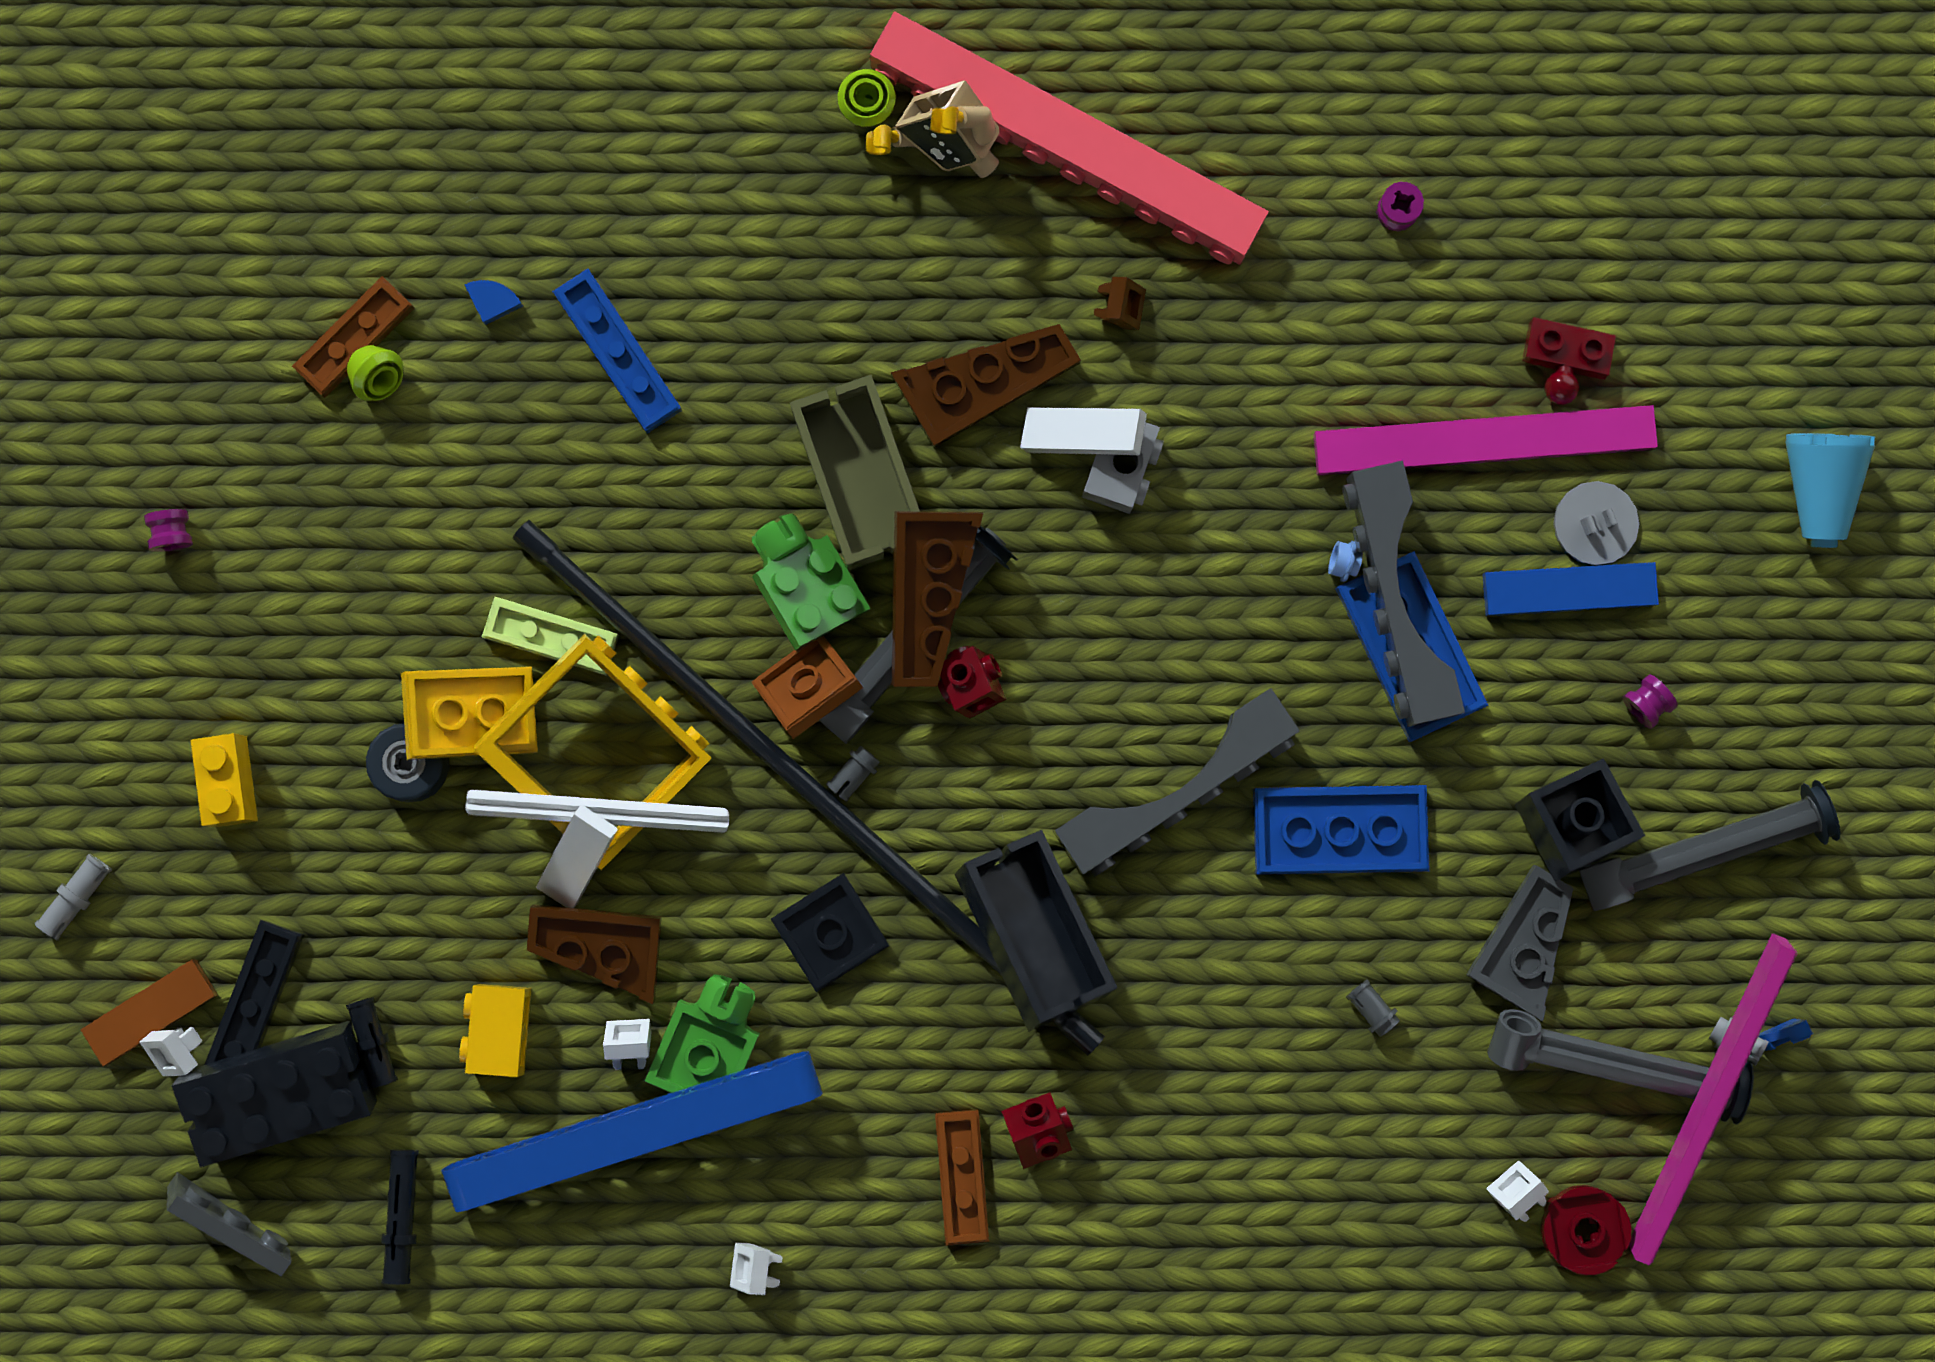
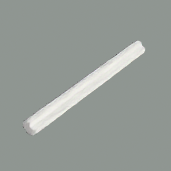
M470 790L466 797V812L469 815L570 822L573 814L580 805H583L612 825L721 833L726 832L729 825L728 810L717 807Z

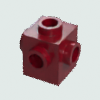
M963 646L951 651L947 655V660L944 661L938 688L948 704L952 703L956 712L971 719L1007 700L998 678L1002 677V671L992 654L987 655L974 646Z
M1050 1092L1002 1110L1023 1169L1043 1161L1052 1160L1061 1154L1072 1151L1066 1133L1074 1131L1066 1107L1056 1108Z

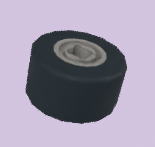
M395 724L381 731L371 742L366 755L367 774L373 786L384 796L402 802L423 801L434 795L445 783L450 769L449 758L407 760L404 724Z

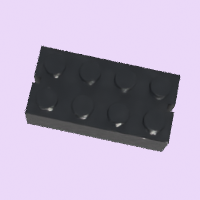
M1042 830L1007 844L1002 851L998 848L965 862L954 874L1028 1032L1055 1021L1069 1012L1072 1013L1101 1000L1117 989V985Z
M349 1020L192 1069L186 1076H179L173 1083L172 1089L184 1123L193 1121L187 1132L200 1168L370 1116L377 1103L374 1089L370 1088L365 1065L357 1067L362 1054L361 1051H357L355 1044L357 1039L351 1021ZM355 1071L350 1079L349 1072Z

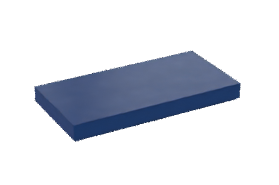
M1414 551L1397 559L1400 595L1407 615L1420 638L1439 659L1455 670L1465 710L1463 714L1407 727L1406 719H1399L1395 709L1394 694L1399 693L1395 676L1389 677L1385 668L1383 653L1389 651L1385 634L1379 636L1374 623L1373 611L1378 610L1375 593H1368L1363 575L1335 588L1408 742H1412L1489 706Z
M1427 785L1253 789L1255 875L1429 871Z

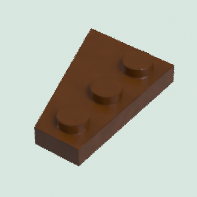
M532 905L529 912L527 951L571 970H579L602 980V983L616 989L621 988L639 996L641 1000L654 1004L662 916Z

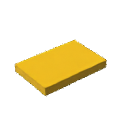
M532 667L402 672L401 682L407 760L480 756L475 751L474 745L533 686ZM535 706L498 742L509 755L538 752Z

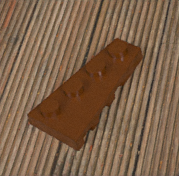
M1060 324L1009 338L1001 343L970 349L966 353L949 358H939L926 362V364L894 371L891 372V376L932 446L935 448L1079 365L1081 359Z
M895 511L892 685L894 687L938 686L952 634L951 628L954 616L960 604L961 590L967 568L970 566L973 545L977 530L981 525L983 512Z

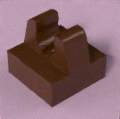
M1112 277L1111 282L1101 284L1097 292L1105 297H1109L1108 304L1104 309L1095 308L1094 315L1124 330H1139L1146 289L1128 277Z

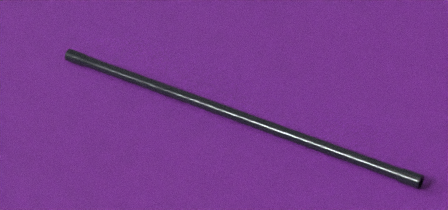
M528 520L516 531L513 536L515 542L540 564L548 567L1001 975L983 934L975 922L559 549L558 545L532 521ZM1077 1011L1069 1012L1065 1016L1052 1021L1057 1025L1060 1032L1087 1056L1095 1050L1105 1037Z

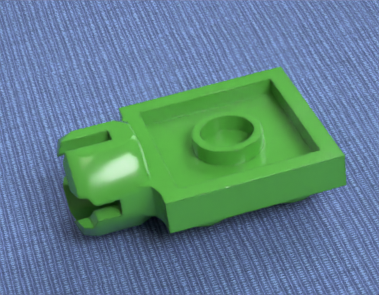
M790 513L780 516V521L777 523L775 521L768 522L752 536V543L763 560V569L756 572L752 578L796 651L865 614L871 608L828 535L820 539H812L806 534L798 518Z
M713 975L706 981L700 998L696 1003H689L680 999L645 1082L673 1093L745 1070L760 1035L759 1032L752 1030L747 1025V1017L755 1001V992L740 982L739 986L735 987L728 1003L724 1001L732 978Z

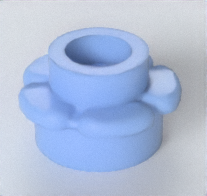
M1337 541L1331 553L1328 573L1340 577L1341 582H1345L1349 575L1357 576L1360 570L1363 553L1357 551L1355 541H1351L1348 544Z

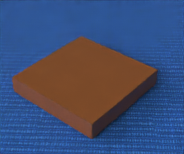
M824 636L796 651H792L751 682L792 739L799 736L863 688Z

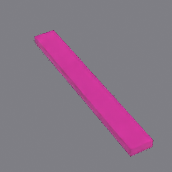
M1654 405L1324 430L1313 433L1317 476L1352 473L1402 460L1405 469L1654 450L1658 447Z
M1771 934L1631 1235L1629 1247L1635 1260L1647 1265L1653 1263L1797 955L1796 950L1786 938Z

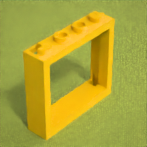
M586 634L474 745L475 751L519 793L551 795L498 742L587 654L689 753L642 802L667 804L712 759L704 750L710 743L694 727L690 726L686 731L673 720L679 713L662 696H659L654 701L642 690L648 683L630 665L623 671L611 660L617 653L599 635L592 641ZM550 821L562 834H564L569 822ZM618 825V831L598 868L602 870L644 827Z

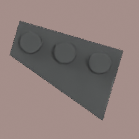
M1533 865L1466 975L1522 1011L1534 1016L1538 1021L1543 1022L1549 985L1553 980L1555 958L1559 940L1563 936L1573 888L1561 880L1555 882L1550 873L1537 865Z
M179 1172L175 1174L167 1186L168 1212L282 1277L291 1264L290 1249L287 1247L288 1242L283 1237L271 1230L264 1232L251 1223L241 1212L229 1208Z

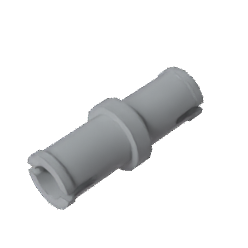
M88 854L86 860L67 884L61 883L56 890L59 893L41 918L35 922V926L48 936L59 940L60 935L80 909L86 910L91 904L88 899L112 869L97 857Z

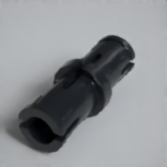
M374 997L346 1005L358 1041L355 1043L358 1052L361 1051L370 1081V1088L380 1087L397 1081L398 1077L395 1075L386 1043L390 1042L388 1033L383 1034L374 1004Z

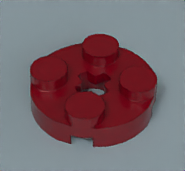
M1577 1185L1562 1190L1546 1202L1541 1219V1237L1545 1249L1557 1264L1577 1274L1596 1275L1613 1268L1618 1263L1617 1260L1622 1256L1624 1249L1627 1250L1631 1241V1223L1626 1209L1611 1194L1594 1186ZM1583 1218H1587L1588 1223L1596 1224L1597 1231L1590 1233V1241L1583 1242L1582 1236L1575 1235V1227L1580 1225V1220Z

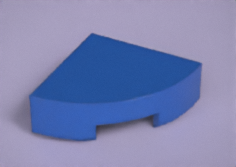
M479 280L465 284L485 325L523 307L515 293L498 282Z
M1793 1018L1760 1033L1758 1037L1769 1041L1765 1051L1774 1050L1777 1046L1790 1040L1793 1044L1810 1038L1813 1033L1807 1020Z

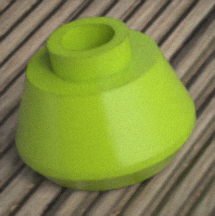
M862 69L851 73L843 80L838 90L840 111L847 120L858 126L870 127L882 123L890 116L895 106L896 96L892 83L884 74L876 70Z
M374 345L364 346L351 355L347 364V374L352 390L358 398L364 401L385 399L393 394L402 382L403 361L396 352Z

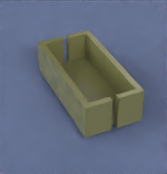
M872 375L836 386L835 393L838 404L832 406L830 405L827 390L790 402L792 414L848 571L884 559L883 550L890 548L893 556L895 511H920Z

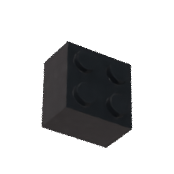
M1604 758L1529 793L1515 804L1555 882L1623 850L1645 837Z

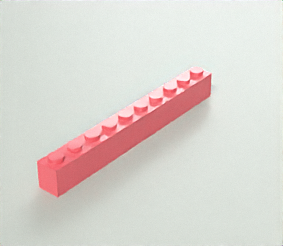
M896 11L893 12L870 53L871 68L884 74L892 85H896L899 82L912 89L911 94L913 96L965 80L981 103L991 110L992 117L999 126V135L995 140L996 142L1004 145L1011 142L1023 149L1022 153L1030 160L1044 165L1047 161L1060 168V174L1067 180L1079 185L1084 181L1097 188V194L1106 201L1113 204H1119L1121 201L1133 207L1135 215L1150 224H1157L1159 221L1172 228L1171 233L1179 240L1188 244H1194L1195 241L1209 248V254L1220 262L1231 264L1233 261L1241 265L1268 215V210Z

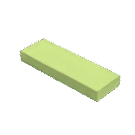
M494 597L482 638L558 661L584 634L592 641L599 635L613 650H615L619 635ZM587 654L574 665L598 674L607 675Z

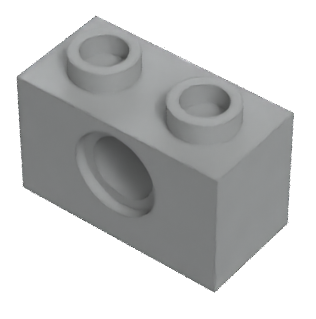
M1145 422L1140 455H1129L1136 462V470L1132 473L1123 474L1115 469L1113 459L1118 455L1096 454L1082 498L1129 514L1134 503L1142 506L1150 481L1143 479L1147 464L1156 466L1164 441L1156 439L1160 427Z

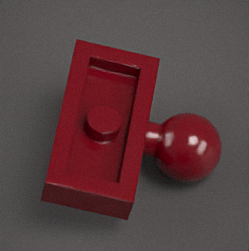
M1533 317L1529 322L1522 362L1556 369V372L1546 380L1545 394L1552 403L1566 405L1571 403L1579 392V383L1573 373L1602 380L1609 376L1616 335Z

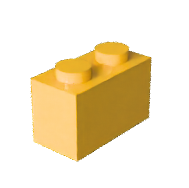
M231 733L191 739L201 825L206 827H222L258 821L247 736Z
M477 984L473 985L472 993H466L463 1016L464 1019H470L468 1037H462L459 1052L460 1063H466L465 1073L508 1077L524 1075L532 988Z

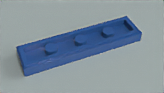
M589 269L584 270L553 291L646 433H649L683 411Z
M1655 562L1499 571L1482 574L1486 616L1659 605Z

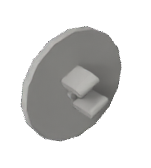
M1600 481L1582 483L1567 492L1557 505L1553 521L1556 539L1564 552L1580 563L1593 566L1610 564L1626 555L1636 541L1640 525L1637 508L1628 494L1613 484Z

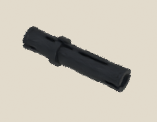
M393 1149L390 1150L386 1233L381 1234V1243L385 1244L382 1283L405 1285L411 1283L412 1244L417 1242V1234H413L417 1155H419V1151Z

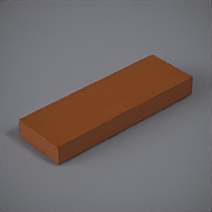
M381 276L292 367L326 398L348 376L347 364L351 355L364 346H378L415 307Z
M191 959L80 1030L101 1065L108 1066L141 1045L139 1042L151 1031L165 1030L217 997L218 994L198 961Z
M975 1109L935 1113L946 1245L989 1242L979 1111Z

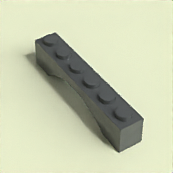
M1403 460L1354 471L1346 478L1348 484L1343 485V496L1347 509H1354L1358 526L1353 527V537L1358 552L1364 551L1368 568L1363 569V577L1368 593H1375L1378 610L1373 611L1374 623L1378 635L1385 634L1389 650L1383 653L1385 668L1389 677L1395 676L1399 693L1394 694L1397 715L1399 719L1405 718L1407 727L1463 714L1465 710L1455 670L1439 659L1420 638L1407 615L1400 595L1397 576L1398 543L1404 520L1413 503Z
M1270 688L1230 715L1225 734L1214 755L1198 775L1182 788L1160 800L1137 807L1115 809L1090 807L1053 831V833L1080 874L1083 875L1090 870L1095 877L1116 863L1112 855L1122 848L1126 847L1132 853L1150 841L1151 837L1147 832L1160 823L1163 824L1165 829H1168L1188 816L1183 808L1198 799L1203 806L1224 792L1219 784L1231 776H1234L1237 782L1259 769L1255 762L1258 758L1268 752L1275 758L1295 745L1291 737L1300 730L1272 688Z

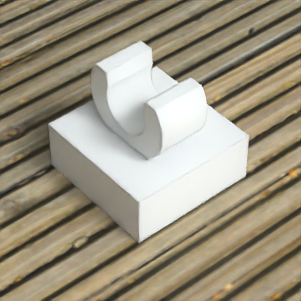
M650 1019L607 1021L603 1043L605 1060H612L615 1070H621L623 1059L636 1058L638 1061V1069H644L646 1058H649L652 1034Z
M190 1027L185 1032L182 1028L151 1031L139 1043L162 1076H186L198 1065L190 1051L195 1049L202 1042V1039L196 1030Z
M1519 1160L1486 1188L1494 1200L1515 1220L1520 1219L1524 1222L1529 1219L1525 1212L1537 1202L1542 1207L1546 1205V1198L1544 1196L1549 1192L1542 1181Z
M735 1243L730 1287L747 1294L765 1295L766 1287L774 1288L780 1284L779 1279L767 1276L768 1266L772 1262L782 1263L783 1257L751 1243Z

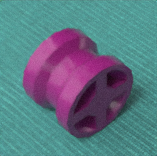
M1401 181L1389 186L1377 204V216L1382 225L1392 231H1403L1411 227L1423 210L1424 199L1421 191L1417 186L1409 182ZM1396 197H1398V199H1400V200L1407 201V202L1403 203V202H1401V201H1397Z
M169 509L144 515L145 525L151 531V538L148 540L150 551H173L193 545L192 536L186 532L185 524L189 520L187 510Z
M1651 674L1642 680L1641 687L1637 691H1629L1622 697L1625 706L1631 714L1649 729H1652L1659 723V717L1664 712L1670 713L1678 707L1676 698L1671 691Z

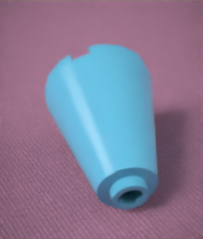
M1819 433L1786 434V448L1802 537L1811 539L1812 547L1836 548L1838 547V540L1847 539L1874 451L1875 436Z

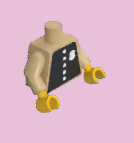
M964 80L914 96L896 126L891 129L888 125H880L874 131L866 134V152L872 155L889 154L891 152V143L894 147L914 146L942 170L950 171L969 165L980 178H985L999 164V160L990 151L999 135V126L994 121L991 110L981 103L974 91Z

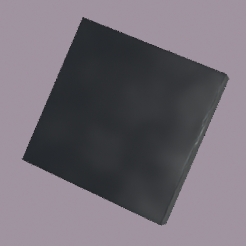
M845 873L840 874L771 918L774 926L816 992L890 946Z

